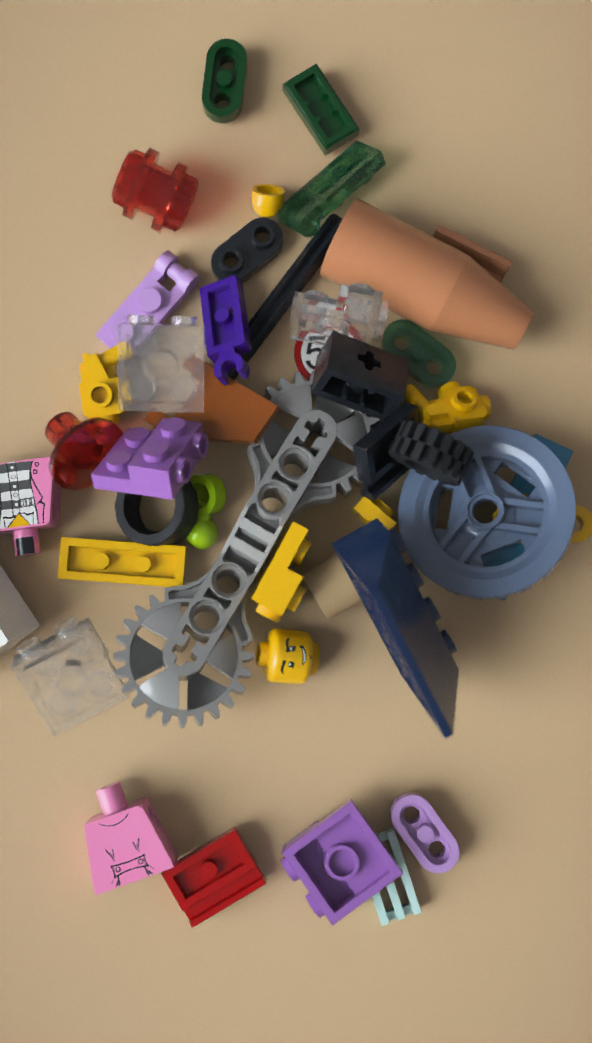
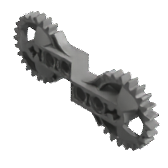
M315 370L312 371L309 381H304L302 375L299 372H295L292 385L285 378L281 377L278 383V391L270 386L266 388L264 396L267 400L277 405L282 411L292 414L299 419L291 432H288L272 421L258 443L248 446L247 456L253 469L255 480L254 491L212 568L197 581L186 585L165 588V601L162 603L156 597L150 595L151 609L147 611L143 607L136 605L134 608L139 618L138 621L124 619L123 621L130 634L117 635L116 641L126 647V649L113 653V658L116 661L124 662L125 666L114 672L116 678H129V681L123 685L121 691L123 694H129L134 691L137 693L131 703L134 709L144 703L148 705L146 711L147 719L152 718L159 711L163 713V726H167L172 716H178L180 728H185L188 716H193L198 726H202L204 712L208 711L213 718L218 719L220 717L218 704L222 703L230 709L234 706L233 699L229 693L233 692L241 695L244 693L245 688L237 679H248L251 677L252 672L243 667L242 663H247L254 659V654L242 651V648L253 642V636L246 620V597L278 538L291 518L300 511L316 505L333 503L336 498V489L346 497L351 491L350 483L357 487H360L363 483L358 480L356 466L342 462L328 454L335 439L354 452L353 445L377 426L379 418L367 417V414L317 395L315 397V410H312L311 389ZM313 433L319 435L312 444L310 451L304 448L308 437ZM287 464H295L302 469L304 474L299 477H293L287 474L283 467ZM315 476H316V482H317V483H313V482H312L313 479L315 478ZM266 498H276L282 503L283 509L278 512L269 511L264 507L262 501ZM222 577H231L237 582L239 589L234 593L226 594L218 589L216 582ZM187 606L185 612L181 617V607ZM204 611L211 612L216 616L218 624L210 630L200 629L194 622V617L198 613ZM141 627L167 640L163 651L137 635ZM226 629H228L230 634L221 638ZM191 636L197 641L191 654V659L194 663L186 661L182 666L176 664L177 655L174 652L182 653L185 651ZM206 663L232 679L228 687L200 674ZM162 667L165 668V670L139 686L137 685L136 680ZM179 681H187V710H179Z

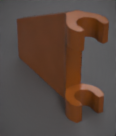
M193 353L189 355L182 365L184 369L191 372V376L199 381V383L175 417L182 418L185 421L201 422L203 432L207 434L208 441L257 444L281 409L228 377L229 384L224 386L216 378L214 367ZM153 407L144 421L155 429L163 418L169 419L170 417Z

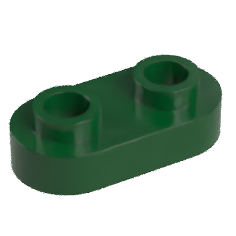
M233 39L216 41L209 48L206 57L202 88L203 109L209 119L222 124L232 122L240 115L244 100L248 67L247 55L244 47ZM225 63H232L234 65L229 70L221 68ZM222 100L230 103L226 108L216 106Z

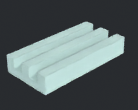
M394 828L376 834L382 842L389 840L395 861L403 872L401 879L409 903L401 905L394 881L386 886L393 908L385 910L380 892L373 895V902L381 926L390 924L389 921L396 918L398 921L405 919V915L411 913L413 915L422 913Z

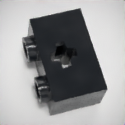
M333 330L317 355L311 393L384 420L398 408L406 397L409 360Z

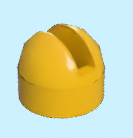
M273 184L255 185L252 188V204L256 213L265 218L277 215L284 205L285 190Z

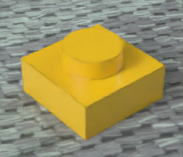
M363 497L352 510V513L365 524L377 518L388 530L396 525V522L390 518L394 513L393 510L379 498L370 501L368 498Z

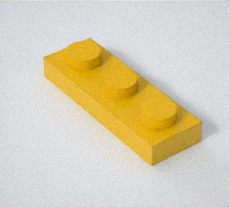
M61 537L57 579L163 587L185 585L188 547L176 545L148 546L135 542Z

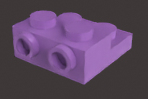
M174 417L169 419L163 418L154 430H148L144 427H128L92 472L91 477L94 488L173 500L184 483L190 480L192 471L200 459H203L207 454L209 441L207 434L203 432L202 423L185 421L182 418Z
M352 798L320 822L317 820L285 843L282 849L284 858L281 859V863L285 871L294 882L298 879L302 881L309 891L306 899L312 910L319 918L325 915L332 925L403 874L400 866Z

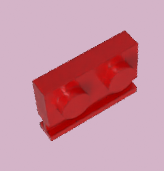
M236 826L177 860L174 868L162 871L161 873L181 910L186 913L192 928L266 884V877L261 873L255 858Z

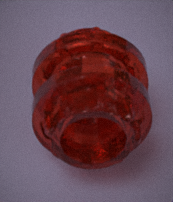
M151 147L147 150L146 154L138 150L130 151L121 166L111 195L113 203L123 207L122 216L133 220L138 210L154 217L151 229L158 233H161L164 227L174 232L180 230L199 187L198 180L187 174L189 166L180 161L173 171L158 165L160 152Z

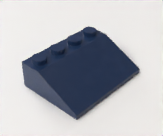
M376 518L333 542L332 546L400 675L446 739L453 735L459 669L452 654L457 652V649L446 630L439 631L435 622L441 619L434 603L428 596L423 599L418 589L424 585L419 572L412 562L406 565L401 555L407 548L400 534L394 527L388 530Z

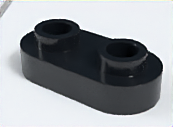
M256 218L221 244L214 251L211 258L212 271L217 281L236 274L241 282L245 283L275 259L283 247V233L280 226L270 218ZM260 232H266L270 235L269 240L266 242H259L255 237ZM229 257H235L239 262L235 267L230 268L224 265V261Z

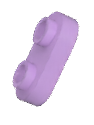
M406 792L399 795L393 801L390 808V818L398 834L426 870L432 873H445L451 870L459 858V846L454 836L425 797L415 792ZM410 806L418 809V815L413 820H407L403 817L404 810ZM434 841L443 843V849L438 854H431L429 852V846Z

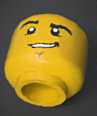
M273 628L268 632L265 641H258L255 663L256 666L262 667L263 674L269 682L300 685L305 683L310 675H315L319 666V645L317 642H313L311 635L307 631Z

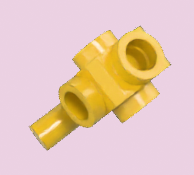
M129 340L101 354L94 353L90 355L84 353L82 355L83 363L79 365L82 382L78 384L82 409L86 417L95 419L96 426L121 423L119 415L125 414L128 410V405L135 403L131 380H123V378L117 377L115 366L135 355Z
M456 381L448 382L439 388L437 392L438 399L430 401L413 384L406 387V397L404 400L409 404L418 406L420 423L426 424L431 429L433 427L439 429L440 432L451 434L462 429L482 426L483 421L489 419L491 415L489 398L486 395H479L477 390L469 385L461 386Z

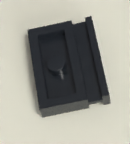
M404 402L353 445L358 480L364 482V488L360 490L361 496L376 500L409 470L403 466L404 464L398 463L394 458L390 457L388 452L403 421L410 420L419 424L418 406Z

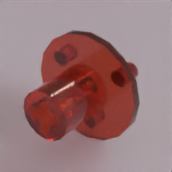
M62 412L54 416L45 429L46 439L55 447L51 453L48 467L52 479L63 489L79 490L92 486V472L123 435L122 430L112 420L100 417L81 422L71 412Z

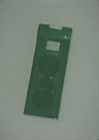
M356 140L283 203L278 211L279 222L288 228H294L297 233L304 237L314 236L318 232L320 221L339 208L345 199L361 185L369 182L373 175L386 165L381 150Z

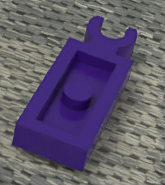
M235 274L199 288L207 356L215 364L214 374L224 386L229 384L228 373L235 367L243 379L248 378L250 374L249 365L241 357V354L252 351L243 283Z

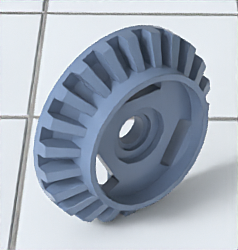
M491 425L475 426L449 434L455 440H460L466 444L465 446L470 447L474 455L459 486H452L441 483L439 480H432L424 474L416 473L413 469L409 471L401 490L398 506L400 534L409 556L430 580L456 595L459 594L481 600L482 598L501 599L532 588V585L541 579H545L552 572L556 564L563 559L570 540L573 538L576 500L566 469L558 457L545 444L531 435L513 428ZM501 467L509 468L536 488L526 497L497 476L496 473ZM445 490L453 491L447 530L438 529L435 527L439 500ZM489 501L497 505L498 515L490 523H480L474 517L475 508L480 503ZM519 542L523 543L525 552L517 558L498 566L485 567L481 557Z

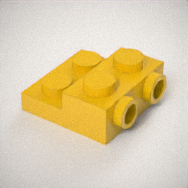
M294 521L251 598L259 603L255 611L276 623H279L286 608L295 612L306 591L304 587L299 585L303 576L289 568L292 563L300 567L312 542L306 540L309 529Z

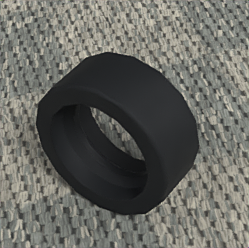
M190 480L184 483L175 496L174 516L168 526L160 531L148 530L143 524L139 510L142 495L117 492L115 501L117 522L123 533L135 543L148 546L177 544L189 535L197 522L199 512L198 495Z

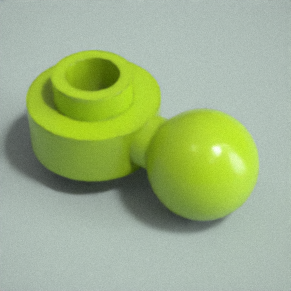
M199 474L190 477V481L197 491L199 512L197 522L186 539L192 547L202 550L210 548L217 541L218 528L211 520V515L218 513L223 508L226 501V490L223 482L216 475Z

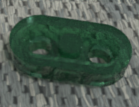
M396 320L385 329L381 340L382 350L408 359V374L428 388H439L450 381L456 370V360L448 348L409 320ZM404 338L407 340L409 347L404 350L398 349L394 344V340ZM430 362L437 363L440 367V373L436 375L430 374L427 371L426 365Z

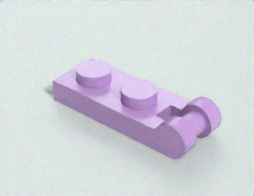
M169 250L165 251L157 259L154 268L95 334L109 349L129 340L135 355L124 360L127 364L140 352L192 292L200 280V276L191 268L187 270L178 263L179 258ZM168 276L176 282L170 292L161 285Z

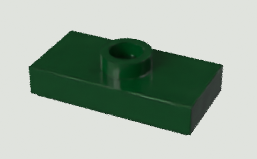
M317 64L282 84L284 94L325 156L359 136V127Z

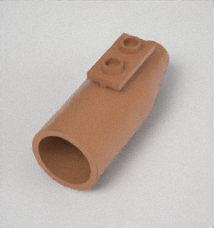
M358 198L353 201L342 219L320 270L321 276L431 332L514 350L519 344L534 315V312L501 283L512 261L441 225H438L434 235L431 236Z

